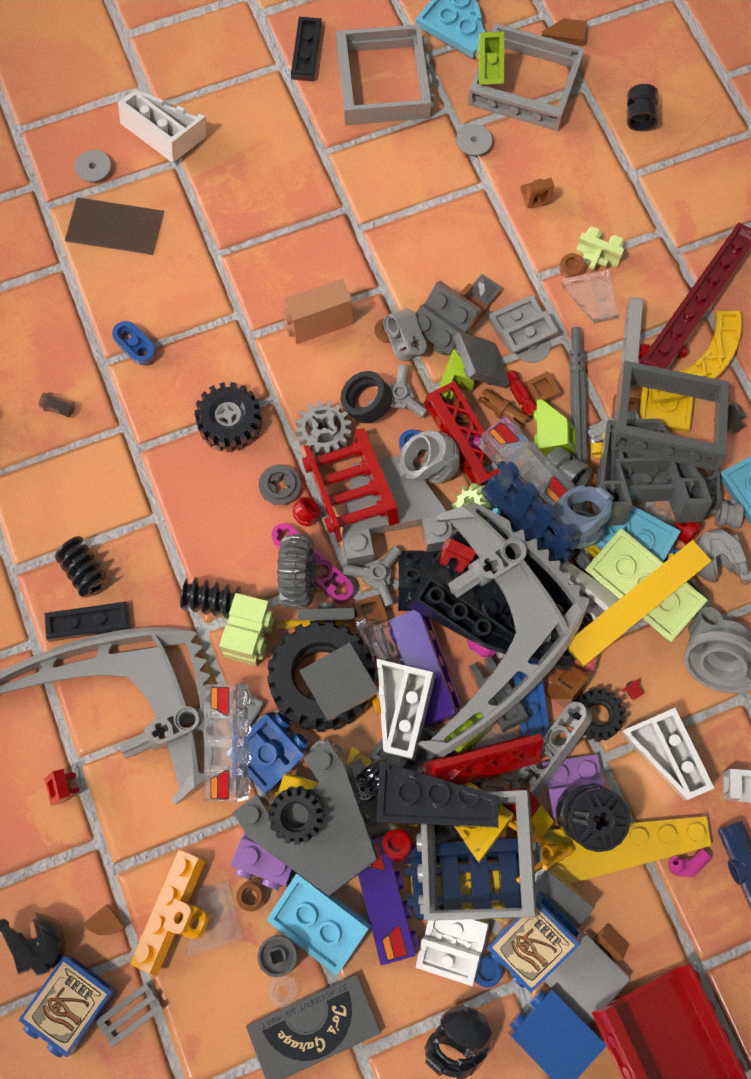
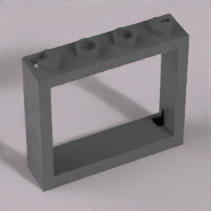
M624 361L618 377L611 449L718 471L727 450L729 382ZM630 384L714 401L713 443L627 426Z

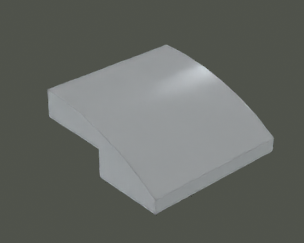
M533 295L488 314V321L512 354L558 334V330L547 311L543 312Z
M586 933L581 944L544 981L588 1026L594 1020L591 1012L611 1002L631 977Z

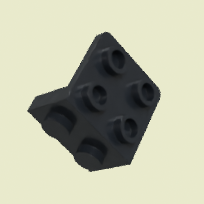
M401 551L398 557V611L413 610L407 607L440 551Z

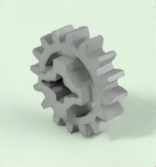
M319 400L317 401V407H313L309 403L307 405L308 412L300 411L301 419H296L295 421L296 427H298L295 429L296 437H300L298 439L300 446L309 445L310 450H315L316 456H319L321 451L326 454L330 450H338L339 445L347 446L346 438H351V430L349 429L352 428L351 421L347 420L348 413H340L341 405L338 404L333 408L331 401H328L326 406H322ZM337 421L339 422V424H340V426H341L340 432L338 431V428L336 427V422H337ZM307 426H309V429L311 430L310 436H308L306 432Z

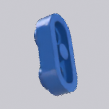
M122 321L114 326L112 336L115 343L134 363L148 365L155 359L156 350L153 343L135 324L129 321ZM126 335L131 336L129 339H123ZM141 352H147L145 356H139Z

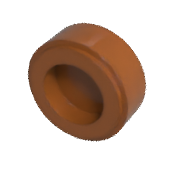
M575 253L566 254L561 259L559 265L561 275L571 280L579 278L585 269L584 259Z

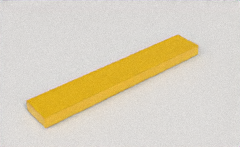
M693 540L690 541L576 634L567 648L568 651L584 667L708 565L711 559Z

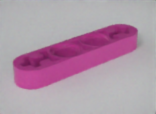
M281 523L274 527L271 536L273 544L280 550L282 540L279 541L280 532L283 534L289 532L288 535L300 533L291 525ZM314 548L316 568L326 566L330 571L328 577L324 579L316 577L315 584L334 602L340 604L347 603L353 596L351 581ZM335 575L337 576L335 583L339 587L347 586L346 595L342 593L338 596L336 595V587L330 583Z

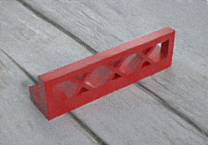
M453 381L427 394L424 405L440 432L447 433L458 445L460 451L459 464L471 484L485 486L492 476L496 473L499 474L500 471L497 468L487 474L482 466L483 457L494 460L497 466L503 460L456 382ZM452 391L457 399L455 406L444 403L441 395ZM456 413L468 417L470 420L468 428L459 426L456 423ZM470 435L479 437L482 440V450L471 448L468 443Z
M541 734L525 735L461 752L460 754L423 763V772L427 776L440 778L454 784H465L540 763L544 739Z

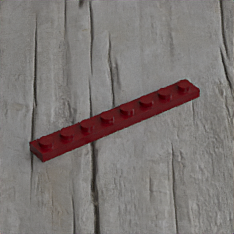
M740 222L737 223L645 353L640 364L664 369L669 368L751 250L750 227Z

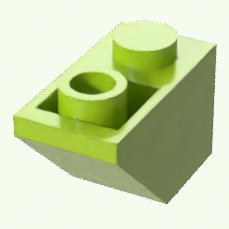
M542 399L537 400V410L534 411V420L537 425V434L534 436L536 448L546 457L557 447H563L571 454L577 453L576 428L567 418Z

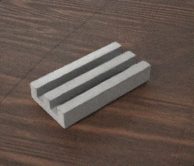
M146 983L95 1022L101 1027L103 1035L107 1037L108 1043L113 1047L163 1010L164 1007L150 985ZM146 992L148 995L146 999L108 1026L107 1020ZM151 1002L155 1007L115 1037L113 1034L115 1029Z

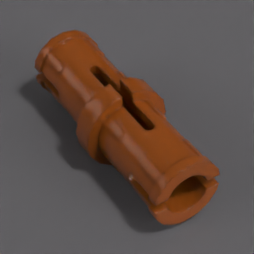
M488 388L481 393L484 396L479 397V403L495 412L497 418L505 419L519 431L523 429L526 425L524 422L527 423L529 417L511 406L512 402L507 399L504 401Z

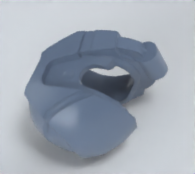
M583 485L574 487L567 491L554 505L558 513L556 519L561 525L569 524L576 531V541L579 543L576 548L585 549L593 545L603 534V524L610 518L614 497L602 486L598 488L584 487ZM591 501L599 507L601 513L594 516L589 512L571 510V508L576 503Z

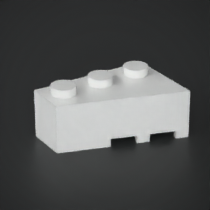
M136 89L118 102L120 124L172 163L206 138V116L198 114L194 116L185 112L183 107L177 106L174 108L164 104V100Z
M377 659L383 751L387 754L415 760L419 747L417 743L421 738L435 675L430 671Z
M676 708L621 732L624 738L684 801L714 789Z

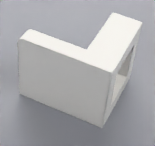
M729 769L722 772L723 801L751 803V770Z

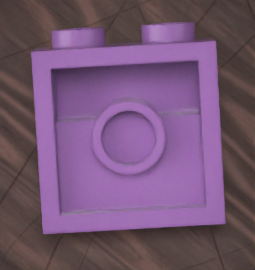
M598 754L565 759L545 786L549 813L552 820H557L556 806L559 797L572 784L589 781L607 788L606 782H603ZM550 761L542 762L541 770L546 769ZM595 815L593 820L601 819V816Z
M245 832L240 839L230 865L236 868L235 875L249 880L252 879L253 875L264 879L262 885L279 890L280 885L287 887L293 869L251 840Z

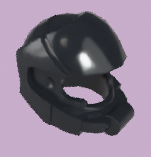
M35 913L36 918L33 919V924L37 936L32 940L26 939L22 933H17L14 928H10L9 922L6 919L0 920V932L13 956L18 975L30 970L36 976L50 972V969H54L61 961L65 950L64 930L55 918L46 914Z
M459 1004L453 1006L441 1016V1026L430 1035L424 1047L427 1058L425 1064L438 1076L444 1074L448 1077L465 1079L473 1075L487 1058L492 1047L494 1034L490 1029L488 1021L479 1011ZM439 1044L449 1045L457 1049L466 1059L460 1058L456 1061L447 1057L441 1051Z

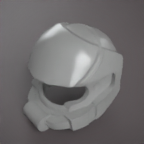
M427 430L411 437L401 449L402 454L396 466L403 481L409 479L422 481L427 479L430 483H441L457 473L460 460L459 447L447 433ZM426 449L424 466L416 471L413 466V459L417 457L420 450Z
M716 529L705 532L697 539L695 543L711 559V562L697 573L706 581L716 583L715 579L718 578L717 568L725 567L730 573H734L739 577L743 585L751 583V572L748 570L738 534L730 535L723 529Z

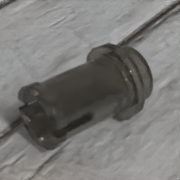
M44 392L40 397L39 407L43 408L44 412L52 411L70 418L75 408V402L56 397L52 392Z

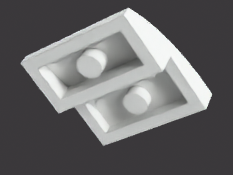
M437 906L438 910H444L443 907ZM483 919L428 921L415 968L473 986L490 922Z

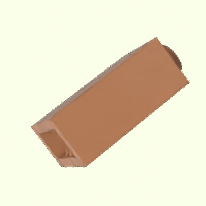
M343 278L284 299L286 308L282 310L285 319L284 327L288 337L293 336L296 344L353 325L352 298Z

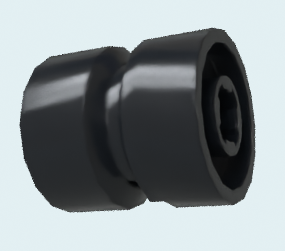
M638 84L628 91L627 125L630 129L643 132L653 129L658 124L659 109L657 105L659 104V92L655 86L651 84Z

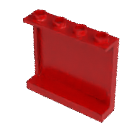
M691 963L676 966L591 1012L622 1079H748L742 1061L736 1056L730 1044L729 1034L721 1026L716 1015L715 1006L707 997L701 985V978L698 972L693 969Z

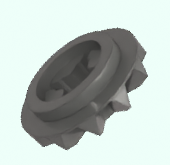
M273 465L267 468L259 479L261 495L264 500L273 505L282 504L285 506L288 502L295 501L301 489L298 473L287 465ZM283 477L284 485L288 488H282L277 494L276 486L272 484H278Z

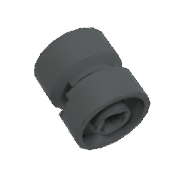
M557 447L543 461L541 474L548 480L555 476L569 491L580 485L585 487L590 480L592 469L580 459H575L565 448Z
M270 937L259 947L257 955L258 964L261 970L268 976L275 978L285 976L293 971L298 963V948L288 937Z

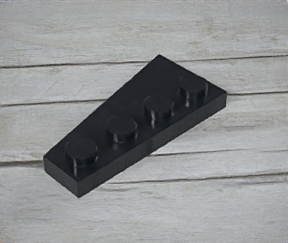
M380 761L377 822L499 828V796Z

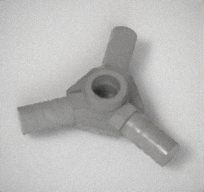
M401 364L398 366L397 381L390 386L393 394L390 407L408 408L420 418H424L428 410L413 400L412 391L409 385L406 384L409 367ZM374 400L367 402L368 405H370Z
M393 546L382 560L365 564L364 567L344 564L343 575L361 577L362 581L378 591L384 608L390 607L395 604L387 587L390 582V566L399 557L401 551Z

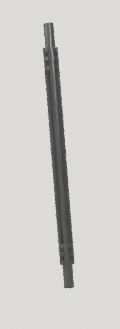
M573 327L571 328L572 350L569 351L571 424L576 428L577 453H572L575 459H580L588 465L585 351L582 349L581 328ZM589 501L574 504L573 510L589 512ZM575 548V566L589 575L585 569L591 563V554L585 549Z

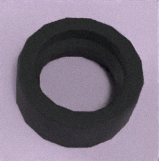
M363 371L353 375L345 383L341 391L340 401L343 409L355 421L372 423L387 413L392 404L393 394L391 387L378 373ZM370 386H377L378 393L374 401L364 408L356 409L355 403L358 395Z

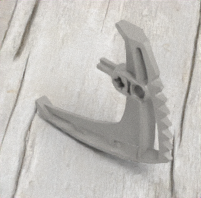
M477 503L446 511L435 518L437 522H451L480 557L469 564L468 571L449 582L448 585L451 593L458 598L476 585L484 586L494 579L509 604L516 635L494 672L468 703L429 741H419L417 743L422 749L439 757L446 756L494 723L523 699L548 674L570 645L581 625L589 604V598L579 597L580 585H569L571 573L559 572L560 561H549L548 549L537 550V539L526 542L523 529L513 533L509 520ZM476 512L490 520L500 530H502L506 534L507 540H505L487 521H485ZM506 547H510L514 550V560L509 559L506 556ZM526 552L549 573L572 602V607L564 616H562L544 586L524 561ZM490 564L492 570L485 572L483 566ZM556 628L559 634L557 640L536 665L529 664V658L551 631ZM517 671L526 674L523 680L496 706L488 704V701ZM475 713L482 714L480 719L450 740L444 741L445 737Z
M168 627L113 631L56 647L0 671V695L32 686L82 677H128L144 694L154 711L156 719L144 728V733L120 743L125 759L150 748L154 751L160 748H168L179 790L172 798V803L178 805L198 791L210 779L215 739L207 733V730L216 723L207 716L214 710L211 708V703L207 701L211 696V689L205 686L211 676L201 672L207 664V660L197 657L202 650V646L193 643L197 636L196 632ZM155 641L158 646L110 654L112 647ZM186 644L196 676L200 700L199 710L196 711V709L188 707L180 682L164 646ZM98 650L95 658L54 667L57 661ZM42 667L41 670L35 674L1 685L18 676H21L25 673ZM186 716H195L193 726L189 728L182 727V721ZM161 728H164L166 730V737L164 739H161L159 737V730ZM200 732H203L205 744L204 773H201L195 737Z

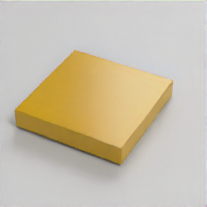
M641 387L639 418L659 419L667 430L688 433L691 425L694 397H686L665 403H651L649 388Z

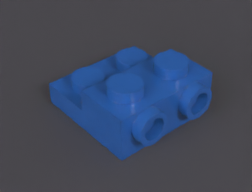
M274 711L266 713L228 752L265 795L269 794L282 781L284 773H292L304 761V758L309 755L307 748L309 742L299 733L295 735L288 728L290 725L288 718L282 713L278 712L276 714Z

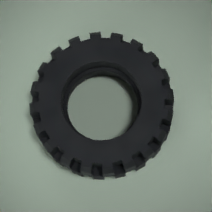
M318 620L310 621L309 626L303 627L300 624L294 627L295 632L292 634L287 632L281 637V644L275 645L272 650L273 657L268 662L269 675L267 680L270 693L277 708L291 723H297L306 730L311 728L316 729L317 732H325V729L333 728L335 731L341 729V726L346 723L351 724L356 720V716L359 713L362 714L365 711L367 703L371 698L328 722L318 703L305 697L296 685L295 674L298 665L306 657L320 652L332 653L350 642L375 684V665L368 645H364L363 638L358 633H351L350 627L344 624L341 627L336 626L335 621L326 620V624H319Z

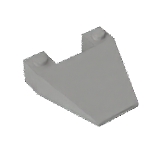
M401 455L377 459L397 505L399 523L389 526L385 516L380 517L378 515L344 526L342 542L346 563L349 565L363 566L374 561L370 537L373 534L420 526L425 551L432 552L441 551L445 540L452 533L451 522H437L435 520L439 514L446 512V510L424 480L413 481L409 479L403 481L396 468ZM361 475L351 478L349 490L368 485V481H370L369 476L364 477ZM372 495L347 502L345 514L376 505L378 501L377 496L372 497Z

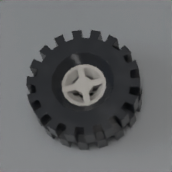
M225 382L219 383L220 388L218 389L213 385L209 387L210 393L207 394L204 391L201 394L202 401L197 400L196 403L197 410H195L194 415L200 435L210 447L214 444L218 451H222V447H225L227 452H232V447H237L238 451L243 450L242 444L246 443L250 446L253 443L252 437L257 439L259 436L258 429L262 428V415L258 399H255V395L251 390L247 392V387L242 384L239 389L234 382L230 383V387H226Z

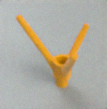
M510 821L508 826L517 831V824ZM532 832L533 841L542 846V860L534 866L535 873L541 869L547 871L555 862L563 861L565 857L572 855L573 849L571 845L553 843ZM520 876L516 879L518 883H520Z

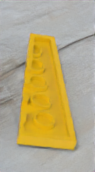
M707 816L630 823L629 832L623 842L614 849L605 852L587 850L564 834L561 829L548 830L543 837L553 843L571 845L573 849L572 855L565 857L563 861L555 862L551 867V870L569 884L712 846Z

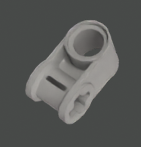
M411 309L397 311L384 317V330L389 337L397 359L408 361L413 355L418 356L425 352L426 341L418 325L417 317Z

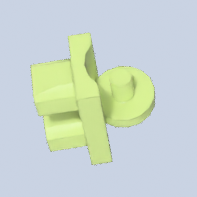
M593 226L586 233L582 232L576 252L583 254L584 259L591 261L589 269L594 270L596 264L604 267L609 264L617 268L624 248H622L624 239L614 235L611 236L609 242L600 239L601 230Z

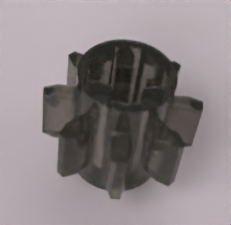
M735 402L731 405L728 404L727 433L731 431L733 434L746 426L742 420L747 417L745 411Z

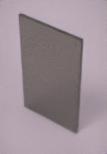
M77 197L65 242L153 255L164 211Z

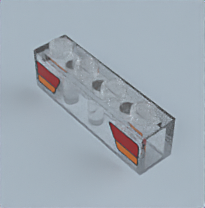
M506 416L481 434L478 447L496 466L502 461L506 464L510 461L513 462L520 471V480L524 484L530 482L537 488L539 492L537 498L543 505L550 503L554 506L567 491L575 487L572 481L565 479L561 475L557 466L551 460H547L541 454L538 446L522 434L520 427L516 423L511 422Z
M205 684L204 801L239 802L248 799V794L251 790V781L248 777V765L251 761V752L248 748V736L251 732L248 707L251 702V694L248 690V684Z

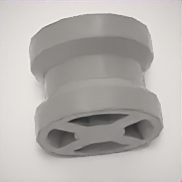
M721 501L719 509L715 512V526L723 527L728 525L732 529L738 530L743 519V504L735 503L730 505L727 501Z

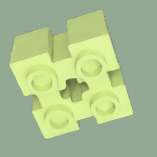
M235 593L229 612L230 617L227 625H225L219 645L225 659L256 667L259 659H264L267 650L265 635L272 633L275 618L272 617L273 611L269 609L268 601Z

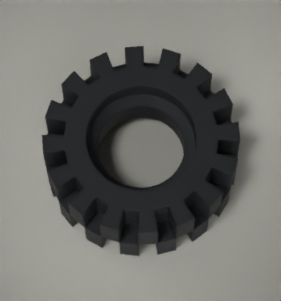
M594 688L591 691H586L577 700V702L582 703L588 709L593 705H602L609 714V719L604 725L590 723L584 732L585 739H595V742L605 741L617 734L623 727L622 724L626 719V716L623 715L626 712L625 706H621L622 700L620 698L616 699L614 692L608 693L607 689L602 688L598 690ZM577 712L573 715V717L578 721L582 717Z
M292 786L280 792L273 800L269 809L268 821L271 822L270 828L277 833L275 836L278 839L283 838L285 843L294 842V845H300L301 842L306 843L318 834L324 820V806L320 802V797L313 794V790L304 789L303 786H298V788ZM291 804H301L307 809L308 820L304 825L292 826L287 822L285 811Z

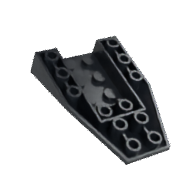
M487 521L505 540H507V536L502 530H500L498 527ZM454 528L448 539H453L472 548L462 534ZM506 547V556L509 559L514 560V550L510 547ZM441 550L407 607L483 648L506 654L516 635V630L509 604L502 590L493 579L484 586L476 585L456 598L451 593L448 583L468 571L469 564L480 557L475 553L473 560L468 563L463 572L458 573L454 571L457 566V561L454 558L449 560L447 566L439 564L442 554ZM526 552L524 561L544 586L562 616H564L572 607V602L549 573ZM490 564L483 566L485 572L492 570ZM584 614L576 634L592 622L586 614ZM556 628L551 631L528 661L538 663L559 637ZM566 649L553 668L563 671L570 670L575 658L568 649Z

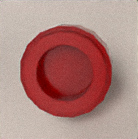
M301 497L293 506L292 513L300 525L307 527L314 523L321 515V510L314 500L308 497Z
M675 521L674 523L675 527L681 531L678 539L685 545L692 540L694 541L703 528L701 522L676 523Z
M393 829L383 838V851L389 859L402 862L410 855L412 841L409 834L404 830Z

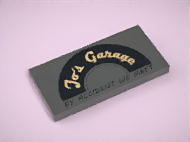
M357 974L246 1025L265 1079H285L381 1034Z

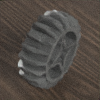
M286 535L282 539L280 550L278 551L277 582L279 598L283 606L292 607V609L308 608L314 598L317 572L316 553L314 551L315 546L309 535Z

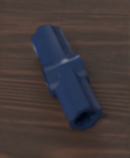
M740 821L717 831L729 857L728 868L731 876L737 885L741 886L751 910V841L743 822Z

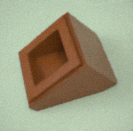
M606 924L593 938L614 961H621L624 958L628 949V943L609 924Z

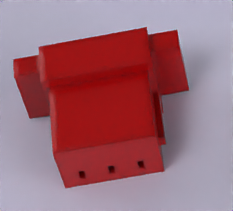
M636 679L633 682L630 681L621 689L622 692L626 691L632 700L644 694L639 687L638 682H640V679Z

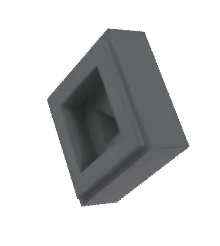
M481 274L472 284V295L489 306L501 293L502 288Z

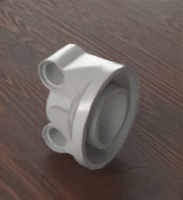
M705 606L701 608L688 627L690 638L683 658L686 670L694 680L707 688L719 692L740 693L751 690V632L741 623L723 620L721 613L713 607Z

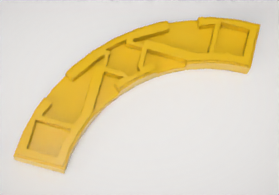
M716 311L714 314V333L709 348L692 366L679 372L717 379L727 368L736 352L742 330L741 311ZM649 388L651 403H665L689 397Z

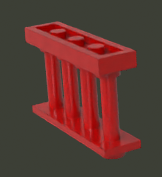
M364 428L354 431L355 442H352L351 446L313 457L309 445L304 446L306 457L302 458L305 472H311L327 514V518H324L329 534L334 533L337 543L342 541L340 527L378 515L380 517L385 516L389 526L399 523L397 505ZM352 456H356V458L361 457L362 459L360 465L322 477L317 468ZM361 475L364 477L369 476L370 481H368V485L328 497L325 489L326 486ZM372 495V497L377 496L378 498L374 506L336 517L333 510L334 506Z

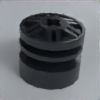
M589 781L576 782L563 791L557 802L556 817L561 830L587 850L595 852L610 851L620 845L629 832L631 819L629 808L625 801L615 792L598 783ZM595 815L601 816L599 822L593 821Z

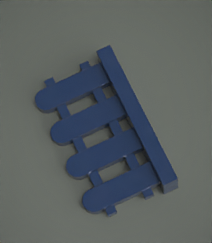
M502 461L497 466L500 473L492 476V481L484 486L480 493L494 509L498 508L502 517L510 521L511 528L515 532L524 530L526 542L537 539V550L548 549V560H559L560 567L573 558L575 553L572 550L579 545L576 541V531L569 524L561 525L556 519L558 513L555 507L550 503L543 505L537 498L539 495L537 488L530 482L524 484L520 480V471L513 462L510 461L506 464Z
M518 838L497 840L480 864L465 842L435 843L436 862H440V866H436V875H441L442 896L437 897V906H443L444 910H462V904H473V909H491L492 902H502L503 908H521V892L519 883L516 881L518 870H520L519 861H516V857H519ZM412 845L410 855L404 859V864H411V868H405V876L412 878L413 898H408L407 904L408 908L414 907V914L417 919L425 921L424 914H420V905L418 904L419 896L423 895V883H419L417 873L418 864H422V852H418L417 845ZM487 859H498V862L487 863ZM469 860V864L458 865V861ZM499 871L501 893H490L488 872ZM470 873L472 895H461L459 874Z

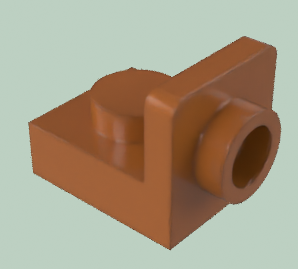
M552 178L537 179L531 183L521 185L520 190L527 208L551 202L555 187Z

